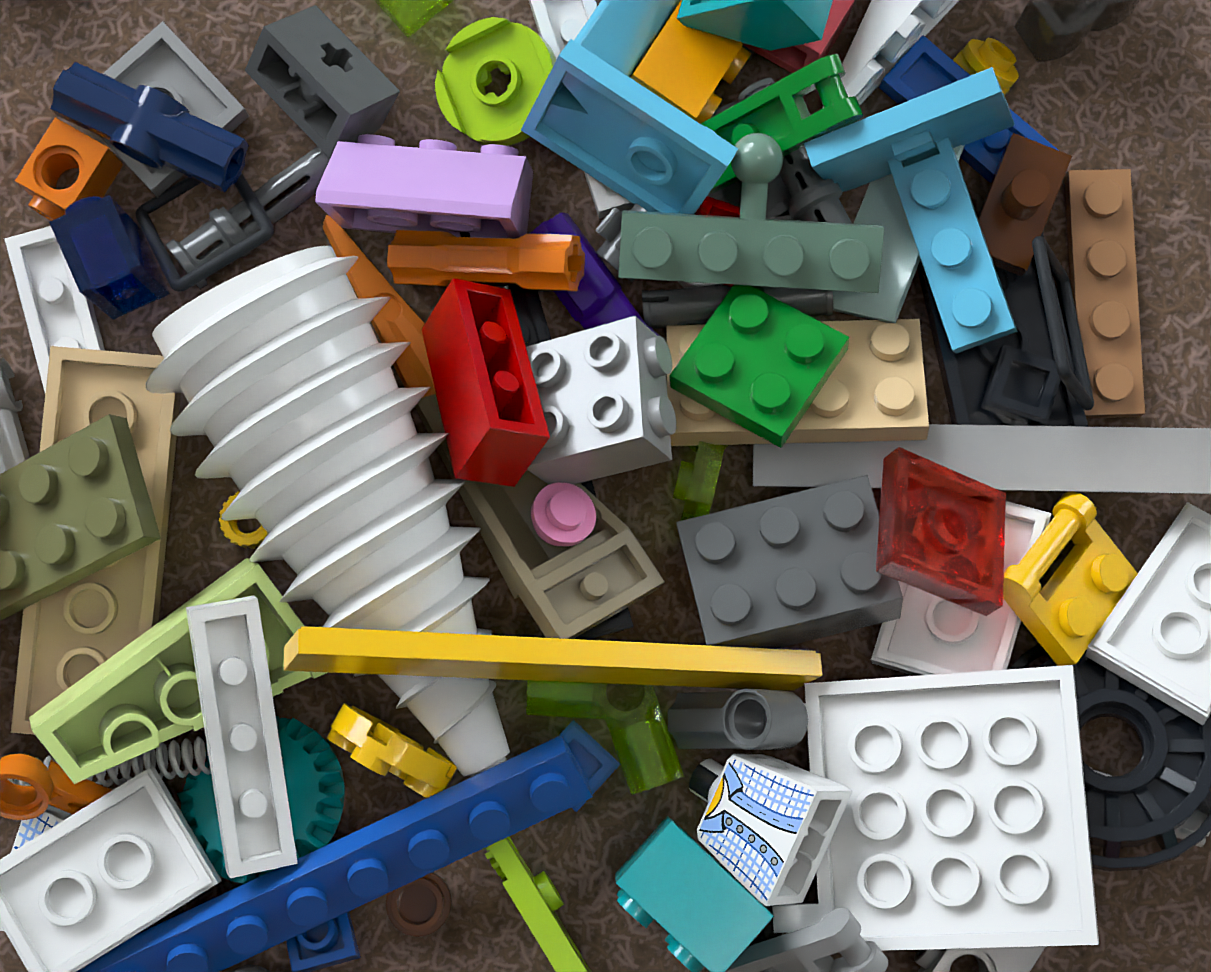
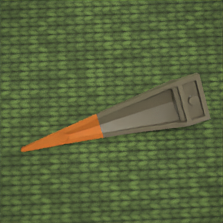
M326 215L323 222V230L336 256H358L357 261L346 273L358 298L390 297L371 323L382 343L411 342L393 363V366L405 388L431 387L415 405V408L428 433H445L421 331L425 323L396 292L345 230L329 215ZM445 438L436 449L451 478L456 479ZM526 470L515 487L466 480L458 491L476 526L481 528L479 532L514 599L521 598L546 638L574 639L653 593L665 582L629 527L581 483L573 485L581 488L592 500L596 511L595 526L587 538L579 544L573 546H554L538 536L531 519V506L535 497L549 484Z

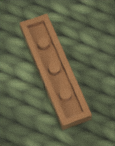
M1131 169L1068 170L1064 176L1070 284L1094 398V406L1091 410H1084L1086 418L1141 417L1145 414Z

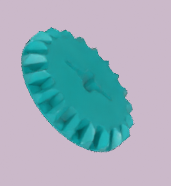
M276 716L294 843L298 859L328 845L334 836L344 807V778L337 756L321 735L294 718L279 719ZM205 744L207 761L204 765L206 768H209L210 762L207 754V744ZM192 765V768L194 770L198 768L197 766ZM203 771L197 776L188 773L184 789L177 793L181 801V812L218 875L230 881L245 884L275 870L271 869L235 878L228 876L212 775L205 774Z

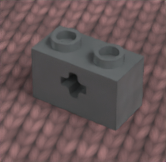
M316 5L264 26L245 68V72L328 157L332 156L338 141L357 143L359 135H373L378 131L400 93V90Z

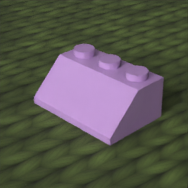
M365 134L358 136L357 143L337 142L317 187L315 202L339 226L347 229L396 233V230L450 232L456 237H461L460 232H469L470 237L516 239L527 234L533 170L527 157L518 156L519 151L509 146L489 144L481 147V153L456 151L457 146L453 143L427 139L419 142V148L395 146V140L391 138Z

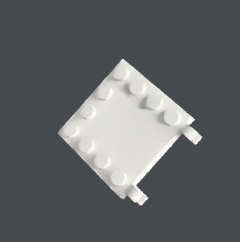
M1073 665L804 683L806 700L804 705L808 715L807 731L810 772L842 784L853 792L816 872L818 903L773 905L774 933H790L817 924L829 912L844 907L860 923L861 937L865 941L875 942L881 951L1099 944ZM766 711L764 712L763 717L764 728L766 727L767 721Z

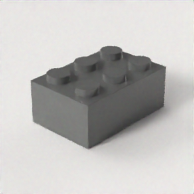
M868 475L676 522L707 646L777 649L900 619L903 596Z

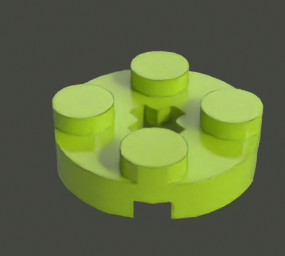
M498 17L485 18L471 23L459 31L445 49L449 52V55L444 61L442 72L437 70L435 80V92L439 107L453 127L482 145L508 146L519 143L530 137L521 131V128L557 60L549 44L539 34L520 23H513L508 19ZM495 68H499L505 75L511 74V82L507 85V91L501 96L496 95L494 92L485 93L484 87L492 82L490 72Z

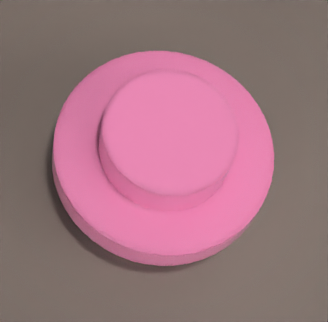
M557 482L547 485L537 494L531 506V519L538 536L548 544L554 546H573L585 540L593 530L596 522V511L592 500L581 488L570 483Z

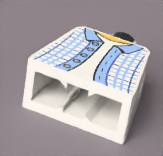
M733 754L727 760L725 766L720 765L713 759H706L696 767L689 781L690 791L708 803L697 828L698 840L765 906L803 903L853 791L842 784L763 754Z

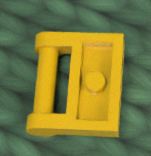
M1068 491L1062 495L1052 510L1054 518L1019 564L1008 566L996 582L999 594L1058 666L1077 664L1138 574L1095 520L1097 511L1093 502L1081 493ZM1071 539L1075 546L1040 591L1041 584L1039 580Z

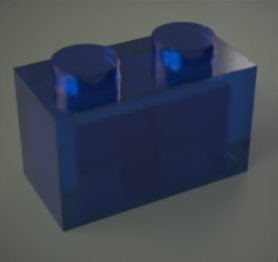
M110 195L104 198L93 196L78 200L66 208L65 215L49 222L79 292L111 319L114 320L170 294L141 228Z

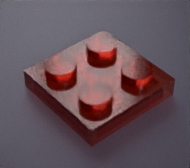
M898 447L884 457L876 572L985 616L1003 607L1006 493Z

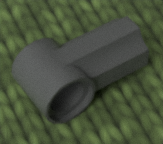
M745 688L738 691L677 693L675 703L668 709V732L676 740L678 749L785 750L793 748L802 741L808 725L807 710L801 698L793 692L784 690ZM766 711L767 721L766 727L764 728L763 717L764 712Z

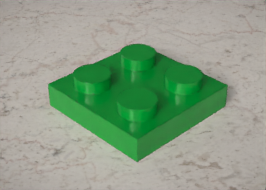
M733 285L670 373V388L782 448L847 352L849 336L751 285Z

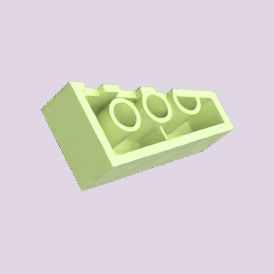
M249 558L244 559L29 717L33 733L74 784L153 750L164 741L192 729L197 731L204 727L186 607L248 596L258 598L273 697L283 693V689L310 677L315 679L328 673L284 671V646L294 633L304 625L287 602H279L283 596L258 563L250 562Z

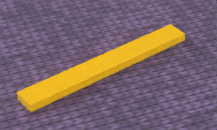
M301 626L284 646V671L794 691L804 686V683H809L822 676L821 653L810 650Z

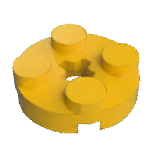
M343 703L331 724L332 729L327 736L329 741L352 753L350 757L358 763L383 776H386L389 771L403 779L404 785L426 798L445 790L457 770L454 763L430 747H428L427 751H424L422 745L400 733V730L355 706L350 707L346 703Z

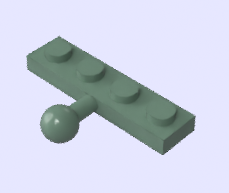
M763 133L748 134L735 144L738 150L731 160V167L736 177L742 181L740 217L622 211L618 278L879 293L884 227L882 225L766 219L768 183L773 181L781 171L783 154L779 144L772 137Z

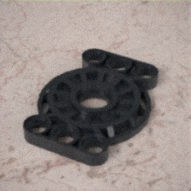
M1040 643L1023 653L1010 669L1026 668L1028 664L1045 654V649ZM1085 651L1077 664L1073 665L1079 729L1081 730L1089 721L1096 718L1115 717L1125 721L1136 731L1142 747V756L1139 764L1131 772L1121 776L1102 775L1093 771L1083 761L1090 845L1103 847V856L1091 854L1092 868L1109 872L1144 870L1174 860L1201 842L1211 830V792L1209 790L1211 787V714L1205 724L1201 725L1086 657ZM1049 656L1050 659L1042 665H1040L1039 667H1053L1058 665ZM1196 809L1208 816L1195 832L1179 843L1177 842L1174 830L1183 825ZM1157 841L1161 848V851L1143 857L1119 858L1120 848L1138 847Z

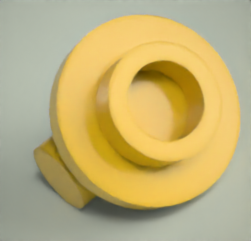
M987 38L985 42L971 39L953 59L970 75L993 67L1004 96L1019 77L1014 66L1016 62L1015 55L1007 46L993 38Z

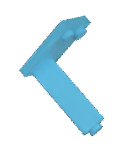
M602 0L574 41L570 39L559 54L521 131L633 204L637 203L648 212L694 214L724 173L738 148L718 136L710 128L701 125L630 78V75L680 0Z

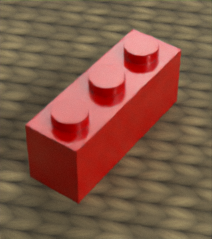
M453 278L421 331L444 432L449 433L446 436L454 475L456 479L515 487L549 440L550 435L512 294L509 289Z

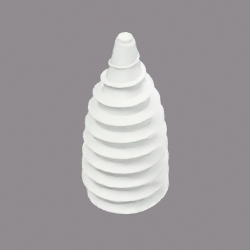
M331 246L307 248L282 256L246 271L203 293L173 312L154 329L152 336L164 360L150 374L145 383L146 390L151 393L160 394L183 393L189 404L172 423L170 432L176 436L207 435L214 449L196 469L195 476L203 479L231 477L240 490V493L222 514L221 519L230 521L256 518L268 533L249 559L250 562L284 559L298 574L279 602L314 599L329 615L323 627L492 635V630L478 629L476 627L471 600L490 581V578L463 576L460 551L481 528L451 527L447 515V501L466 480L434 479L429 456L449 433H417L410 411L431 387L398 388L391 366L411 342L378 343L370 322L388 302L390 297L357 299L346 273L357 261L358 256L337 257ZM354 674V676L365 675V674ZM377 674L400 698L396 709L409 708L435 738L434 744H440L463 777L469 775L473 777L507 761L505 756L510 753L493 696L496 682L482 678Z

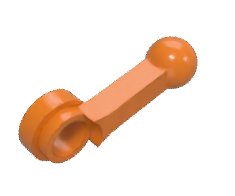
M10 754L0 759V816L13 820L33 819L43 814L48 805L73 815L112 791L88 779L74 784L63 769L53 760H51L49 768H47L39 759L25 754ZM7 779L21 780L31 784V786L17 785Z

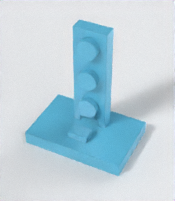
M993 67L804 143L812 168L822 179H832L834 183H838L842 192L892 174L951 348L955 353L1017 332L953 149L1015 126Z

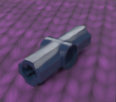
M74 62L69 69L63 70L54 85L53 102L50 109L58 117L108 139L110 144L142 164L156 169H162L165 165L185 174L191 179L194 178L224 193L232 184L237 182L245 166V157L249 145L244 138L191 115L184 105L157 89L146 85H138L134 89L106 74L94 71L88 66H83L77 62Z

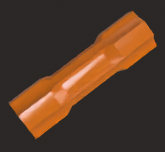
M396 230L393 241L388 245L387 267L392 273L394 284L448 286L451 280L456 278L470 282L516 284L522 289L578 291L580 280L584 276L585 253L581 247L580 236L524 234L516 239L456 237L450 232Z

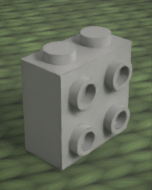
M632 316L526 347L550 435L549 440L528 467V471L547 484L557 482L577 484L672 460L670 435L676 431V416L673 406L668 399L666 375L672 371V358L664 338L657 336L640 319Z

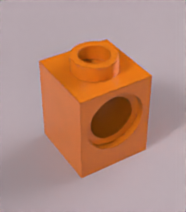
M55 117L15 181L32 196L28 206L41 216L55 224L64 222L68 217L85 227L122 168L123 163L109 147ZM79 168V176L72 186L61 190L56 189L57 180L63 172L68 169Z

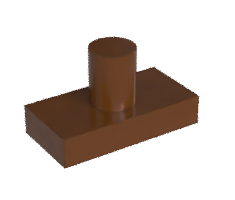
M1013 133L978 214V220L994 266L1019 276H1023L1028 270L1034 255L1032 241L1035 237L1041 236L1071 161V155Z

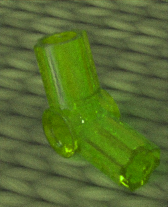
M527 681L526 715L605 720L631 795L684 777L655 693L654 685H642L644 689L642 703L632 711L623 712L615 709L607 700L606 690L609 683Z

